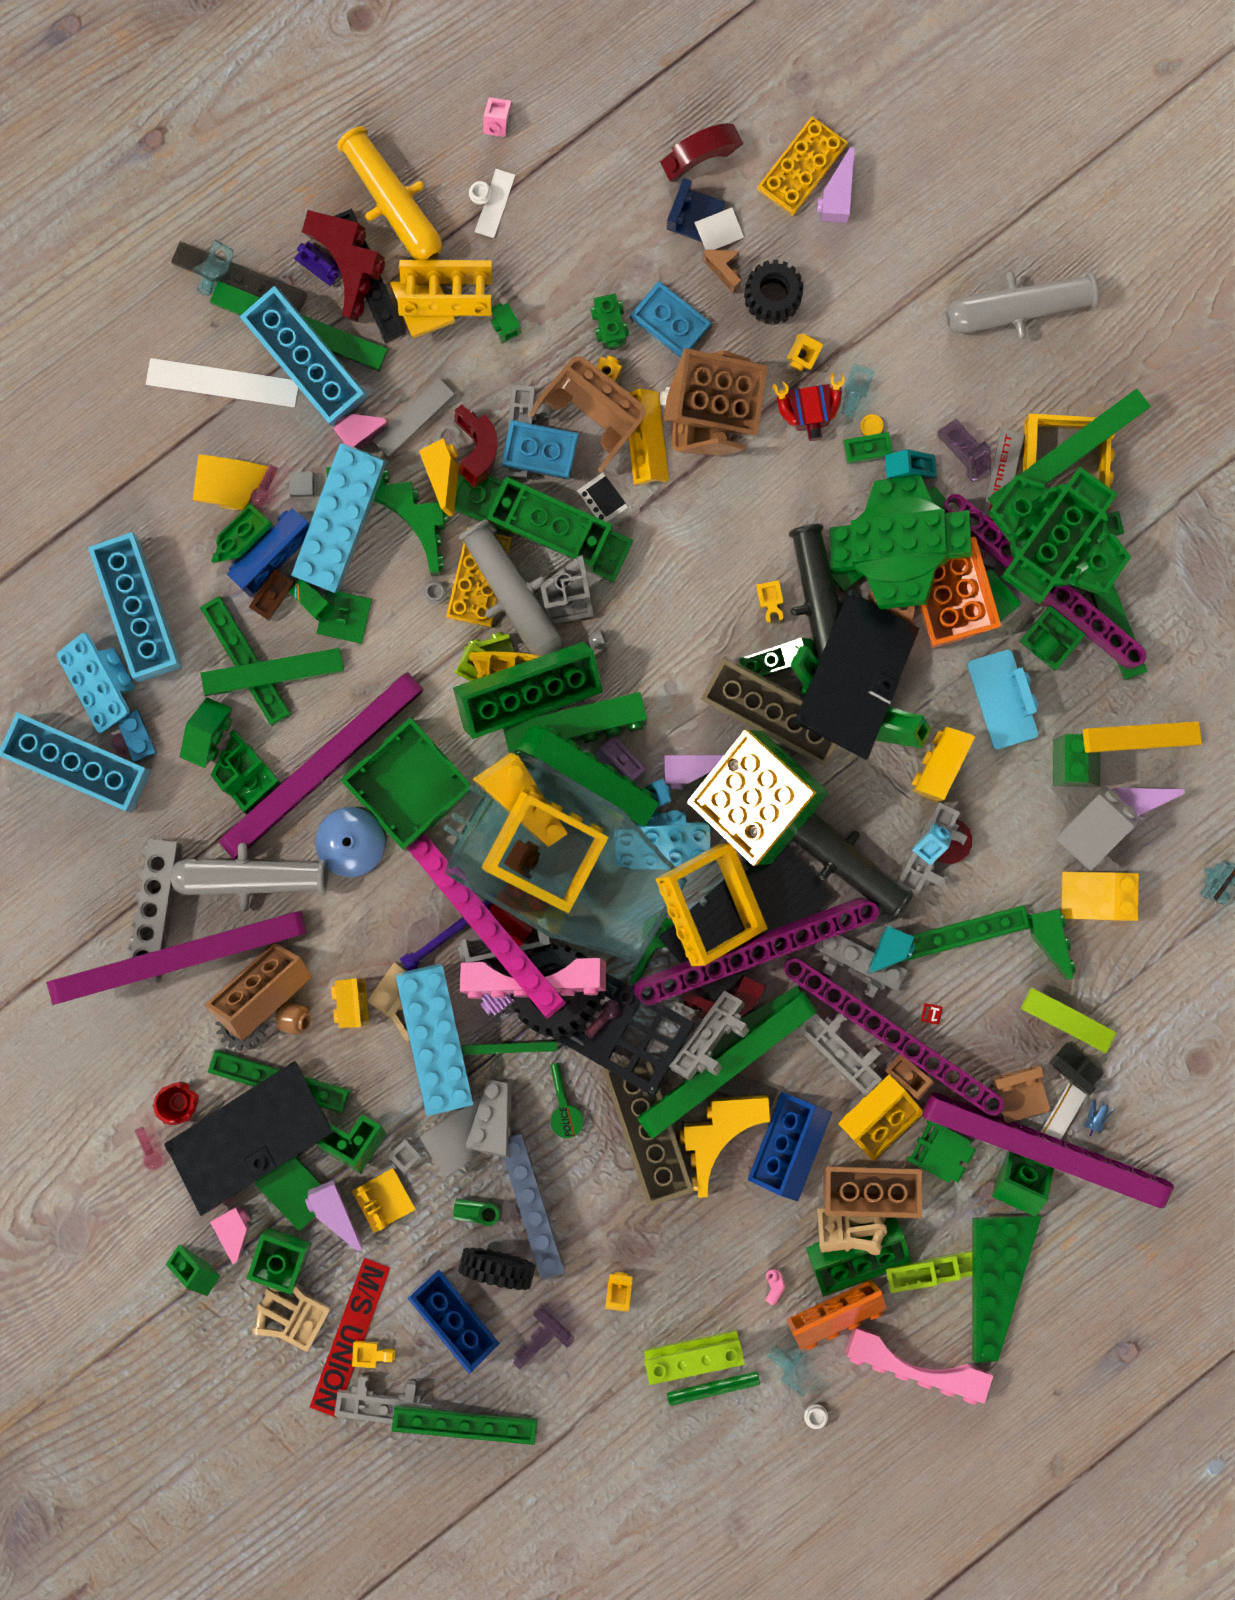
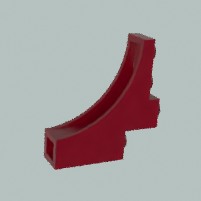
M307 210L302 233L322 243L334 257L344 284L342 316L350 321L358 322L359 317L362 316L364 311L363 301L365 294H368L370 290L369 280L370 278L379 280V276L385 268V257L376 251L361 248L366 239V229L359 223Z

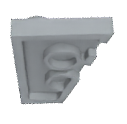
M487 1079L465 1147L474 1151L510 1158L508 1138L511 1137V1129L509 1128L511 1085Z

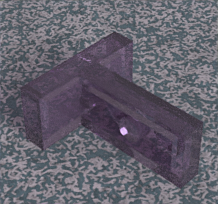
M957 419L938 431V437L965 465L967 477L972 483L991 470L990 446L985 441L979 444Z
M541 1304L534 1309L533 1315L545 1327L539 1326L530 1336L532 1338L531 1342L527 1346L523 1343L514 1353L516 1357L513 1364L520 1370L553 1335L566 1348L574 1342V1336Z

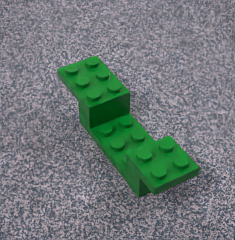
M462 475L458 479L455 503L456 512L478 522L487 519L490 521L488 526L509 536L511 532L516 533L572 559V561L578 556L583 555L586 571L615 583L634 540L613 531L612 524L509 477H505L504 481L489 475L477 488H474Z

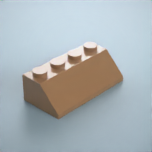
M273 943L205 1004V1007L231 1034L243 1041L295 992L302 988L312 976L300 957L277 943Z
M824 1167L823 1198L825 1215L922 1218V1169Z

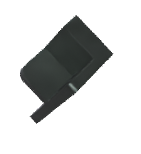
M1065 1043L1049 1062L1086 1095H1091L1096 1088L1093 1085L1103 1075V1072L1091 1062L1089 1057L1084 1056L1070 1043Z

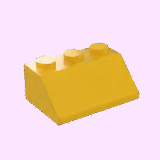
M949 727L943 728L942 731L938 730L932 740V743L935 744L932 751H927L922 760V764L925 765L922 772L917 771L911 784L914 785L912 791L935 803L945 800L975 736Z
M888 1075L867 1096L862 1098L860 1103L847 1113L838 1124L865 1154L874 1161L922 1115L923 1111L907 1091Z

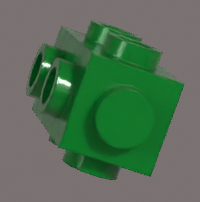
M616 293L593 298L594 306L590 307L592 320H597L599 327L595 329L597 342H602L603 349L616 350L621 348L622 345L626 344V336H629L627 322L622 323L621 314H624L622 300L617 301Z

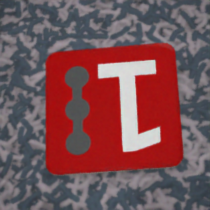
M924 1003L921 1021L938 1025L942 1007Z

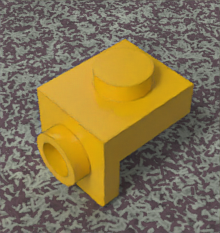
M623 1272L609 1274L605 1309L629 1312L633 1277Z

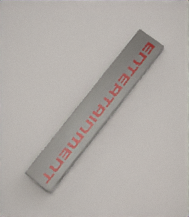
M1006 429L1000 430L982 511L992 521L993 519L988 513L993 506L988 501V497L1015 477L1024 438L1023 433ZM990 532L984 533L988 541H994V536ZM979 546L984 566L994 568L996 560Z

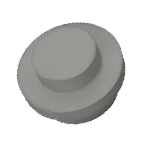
M439 581L429 582L424 588V597L431 604H440L447 596L446 587Z

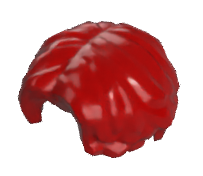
M186 1082L172 1083L161 1088L154 1098L152 1107L156 1117L163 1121L164 1124L179 1125L190 1121L198 1106L199 1095L189 1090V1085Z

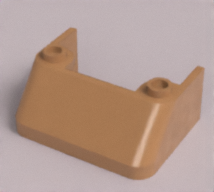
M725 350L711 353L751 362L750 358ZM673 423L672 447L677 452L721 456L746 449L745 445L731 442L727 433Z
M576 356L566 364L539 396L529 416L533 418L544 403L560 410L571 402L606 430L601 437V445L609 455L598 469L602 473L640 425L646 415V409L642 403L587 359Z

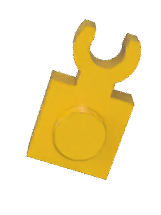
M779 580L756 584L760 609L767 607L765 614L766 623L771 622L770 614L772 613L777 614L779 621H782L783 613L777 607V605L784 603Z

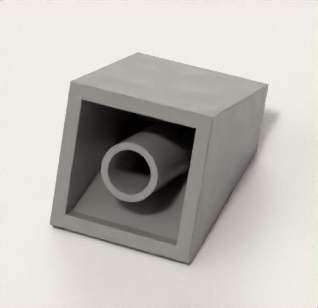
M1104 785L1067 819L1056 839L1091 871L1135 827L1140 817L1135 809L1126 805L1114 790Z

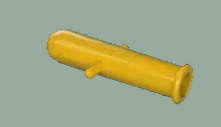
M364 126L355 127L346 132L339 139L337 149L345 153L377 203V207L366 213V220L372 221L380 215L386 216L407 251L414 259L434 260L437 258L443 248L442 239L413 199V195L424 188V183L417 181L409 187L403 186L368 138V130Z

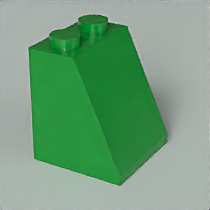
M1064 734L1053 740V786L1100 787V752L1085 753L1083 734Z

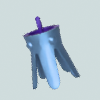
M1091 1100L1089 1116L1084 1125L1091 1129L1089 1136H1092L1093 1131L1102 1133L1104 1123L1115 1109H1112L1105 1118L1109 1106L1103 1105L1094 1119L1096 1102Z

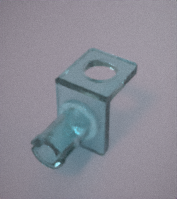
M217 240L212 242L207 260L194 267L193 270L201 276L197 291L206 296L212 294L215 280L228 273L234 253L233 249ZM217 249L225 252V261H220L216 257Z
M856 364L852 365L844 388L847 396L840 413L854 418L860 398L867 396L874 375L873 370ZM859 371L864 372L867 376V381L863 385H857L853 380L854 374Z
M775 1345L767 1358L784 1370L783 1373L785 1374L781 1380L804 1397L806 1391L788 1378V1375L804 1353L800 1352L796 1358H791Z

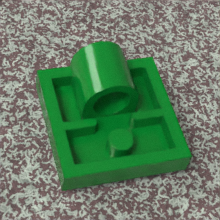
M1049 605L1019 642L1053 671H1056L1086 634Z

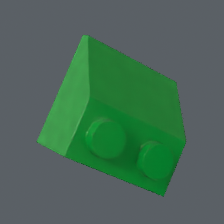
M1008 1151L995 1180L992 1197L1036 1217L1048 1201L1054 1168Z
M267 1227L260 1235L246 1279L292 1295L305 1266L312 1243Z

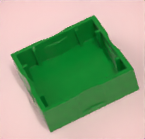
M411 717L386 738L378 750L365 757L340 779L358 801L377 818L384 830L404 851L475 789Z

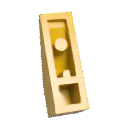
M442 438L419 450L439 505L451 517L455 512L459 463L456 457L459 454L453 444H449Z

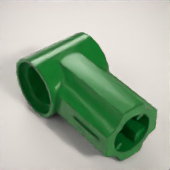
M456 1198L453 1210V1219L492 1226L502 1216V1209L495 1202L486 1203ZM486 1208H492L495 1211L496 1217L494 1220H489L485 1217L484 1211Z

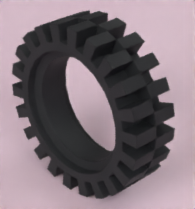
M470 1247L463 1249L458 1272L463 1274L464 1277H469V1279L477 1280L480 1283L485 1282L487 1285L527 1290L531 1288L536 1265L528 1262L526 1259H520L521 1257L511 1256L512 1254Z

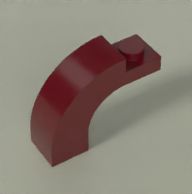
M718 124L700 130L680 141L671 148L673 152L661 160L660 163L669 181L675 182L699 163L713 157H728L744 143L734 124Z
M461 404L455 409L454 422L472 438L476 447L472 453L460 461L459 474L474 488H477L488 478L494 468L498 445L497 434L492 422L485 414L477 419L472 410L467 409Z
M742 976L736 991L733 993V996L739 998L745 1004L739 1013L740 1016L746 1014L755 1006L765 988V985L746 976ZM689 991L684 992L681 996V999L685 1000L683 1005L694 1010L697 1007L701 1008L698 1017L704 1019L715 1004V1002L708 1001Z

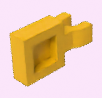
M354 1341L352 1367L376 1368L378 1361L393 1362L396 1359V1349L380 1350L378 1349L379 1342Z

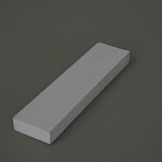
M438 378L372 440L373 443L390 458L453 399L455 394Z

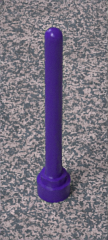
M490 896L483 903L489 909L496 898ZM462 917L417 952L406 953L400 958L401 962L408 971L418 969V965L421 963L420 960L466 927L468 922Z

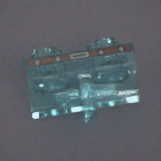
M1223 861L1221 865L1216 864L1213 869L1206 867L1203 870L1208 877L1203 882L1205 886L1199 894L1205 899L1226 905L1230 899V894L1225 890L1229 885L1235 887V864Z

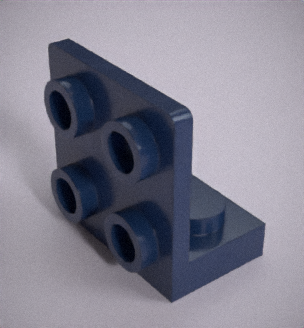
M683 178L667 219V230L702 242L694 222L722 212L725 202L692 190V181Z

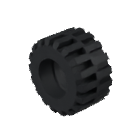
M773 259V263L770 264L769 260L763 262V266L758 264L755 270L750 272L744 292V298H746L745 305L749 307L751 315L756 314L755 319L758 321L762 318L765 319V324L774 321V325L779 324L780 320L786 322L789 316L793 317L796 314V310L799 309L804 285L801 282L800 273L795 274L796 268L793 265L790 268L787 267L788 262L783 261V264H779L778 260ZM768 283H777L786 290L787 297L778 302L769 301L764 298L760 289Z

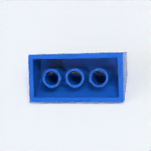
M293 508L289 512L287 510L284 511L277 519L279 522L264 534L262 539L257 544H254L240 561L236 560L229 567L227 575L250 597L265 584L274 569L278 570L303 545L310 524Z
M781 1092L748 1181L779 1196L799 1201L833 1112Z
M439 1269L427 1277L408 1296L407 1299L469 1374L500 1344Z

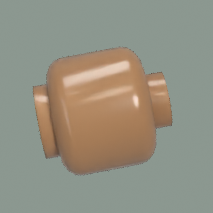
M285 1002L276 1010L274 1015L277 1028L282 1032L293 1035H300L311 1024V1015L307 1007L293 1002Z

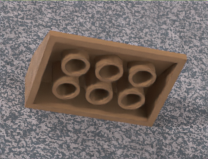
M684 348L667 395L664 421L740 436H758L768 365Z

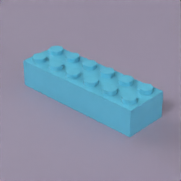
M275 286L240 316L243 322L330 425L335 427L336 422L341 417L348 416L369 398L368 394L282 291Z
M339 444L291 576L333 593L340 591L386 469L387 460L348 444Z
M130 532L88 547L132 679L142 682L182 668L183 666L139 537Z
M16 712L0 747V757L130 813H133L151 773V770L18 712Z
M442 964L396 973L395 978L426 1115L430 1116L473 1105Z

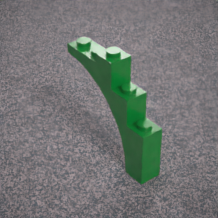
M331 467L326 468L327 477ZM385 469L374 502L384 505L399 515L413 529L425 550L431 576H441V569H444L443 555H439L438 546H442L441 532H437V530L446 529L445 522H449V515L441 509L439 502L415 504L419 502L418 488L414 489L412 482L386 484L390 480L389 471Z
M800 646L790 665L804 685L801 693L805 696L819 660L808 647ZM889 706L875 741L922 748L931 728L923 715L905 712Z

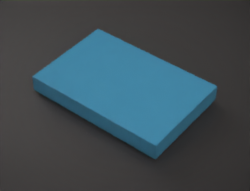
M660 281L656 283L630 315V319L679 358H681L684 348L693 349L712 326L708 319Z
M511 420L501 466L570 480L579 433Z

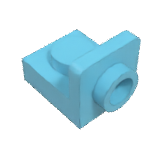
M934 822L929 832L914 845L912 851L931 865L949 848L952 836L946 828Z

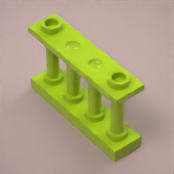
M737 1330L644 1350V1362L649 1385L745 1365Z

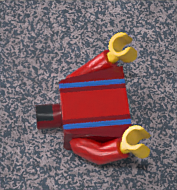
M833 373L830 375V381L833 385L831 388L830 384L789 390L788 385L784 381H782L783 389L781 391H777L776 384L772 386L773 391L778 395L777 403L780 415L789 425L795 426L796 431L807 430L809 441L821 440V427L828 426L830 420L836 417L841 405V386L845 382L842 373L841 379L838 382L833 381Z

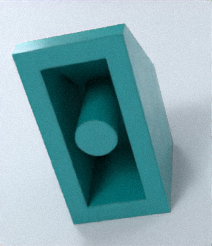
M906 449L885 455V471L889 479L921 475L922 479L937 478L936 458L933 454Z
M887 926L882 932L867 973L873 974L902 962L906 957L910 958L915 948V945L912 944L914 937Z

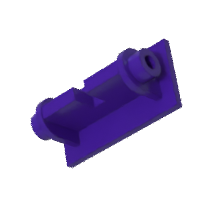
M309 241L305 245L301 243L298 246L297 251L299 253L294 260L331 287L341 274L338 264Z

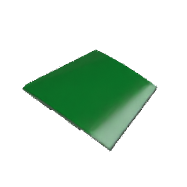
M233 729L229 734L231 739L226 749H222L219 761L214 766L211 777L220 789L232 796L241 810L248 814L282 783L254 749Z

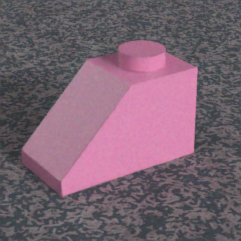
M351 414L348 417H341L333 429L343 443L357 449H362L388 426V423L384 418Z
M240 1205L210 1222L232 1264L241 1259L251 1227L249 1213L245 1208L242 1209Z

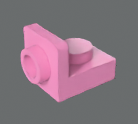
M489 97L484 112V134L506 136L511 101Z

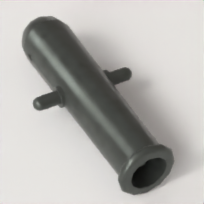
M809 524L789 532V537L793 538L805 598L804 605L793 607L791 614L793 616L804 614L808 616L816 658L820 660L845 598L841 599L836 592L821 533L824 526L822 524Z
M814 812L791 840L823 864L824 868L819 873L818 879L825 881L831 873L836 874L889 915V921H893L910 902L913 892L907 893L855 848L854 844L860 837L858 831H853L846 839Z

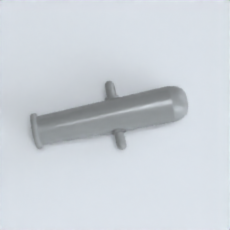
M1008 271L1006 273L1008 286L1006 290L958 298L948 305L946 320L950 329L957 333H970L1013 323V325H1016L1018 337L1024 339L1027 335L1024 322L1027 319L1088 305L1092 308L1097 307L1099 302L1098 283L1094 274L1087 272L1085 277L1020 288L1016 284L1014 272Z
M482 520L460 534L458 540L464 541L498 599L497 604L487 609L485 615L488 618H492L502 611L506 613L529 654L544 656L563 649V640L560 633L554 627L534 595V591L539 589L546 579L539 577L529 584L525 582L489 528V520Z
M245 843L238 845V858L236 861L185 859L175 863L171 871V884L178 893L185 895L237 894V896H240V909L242 911L249 909V896L251 893L319 892L320 895H325L328 883L326 860H320L319 863L250 861V858L247 857V845Z

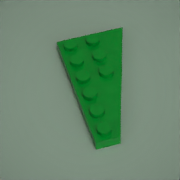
M1026 1214L972 1218V1360L976 1363L999 1360L1042 1216L1039 1214L1036 1217Z

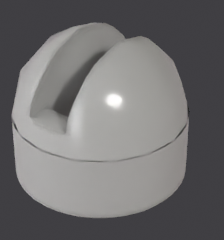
M601 629L594 631L589 637V644L595 649L607 647V641Z

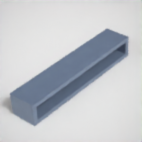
M520 1132L511 1135L508 1138L510 1158H503L541 1280L564 1273L565 1266L524 1134Z

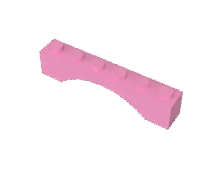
M601 958L576 959L566 968L545 978L562 996H574L575 992H584V995H598V991H606V962ZM484 962L461 963L460 992L468 995V998L481 999L482 995H491L492 998H505V994H514V997H528L514 978L502 975L490 965Z
M860 1326L852 1329L845 1350L847 1357H850L849 1361L855 1364L863 1365L864 1362L873 1365L872 1369L878 1372L886 1373V1370L894 1372L895 1377L901 1380L908 1381L909 1378L917 1380V1384L924 1388L931 1389L932 1386L940 1388L941 1393L954 1397V1394L963 1396L964 1401L974 1405L977 1404V1401L985 1404L993 1379V1375L989 1371L967 1363L943 1370L914 1366L892 1353L876 1332Z

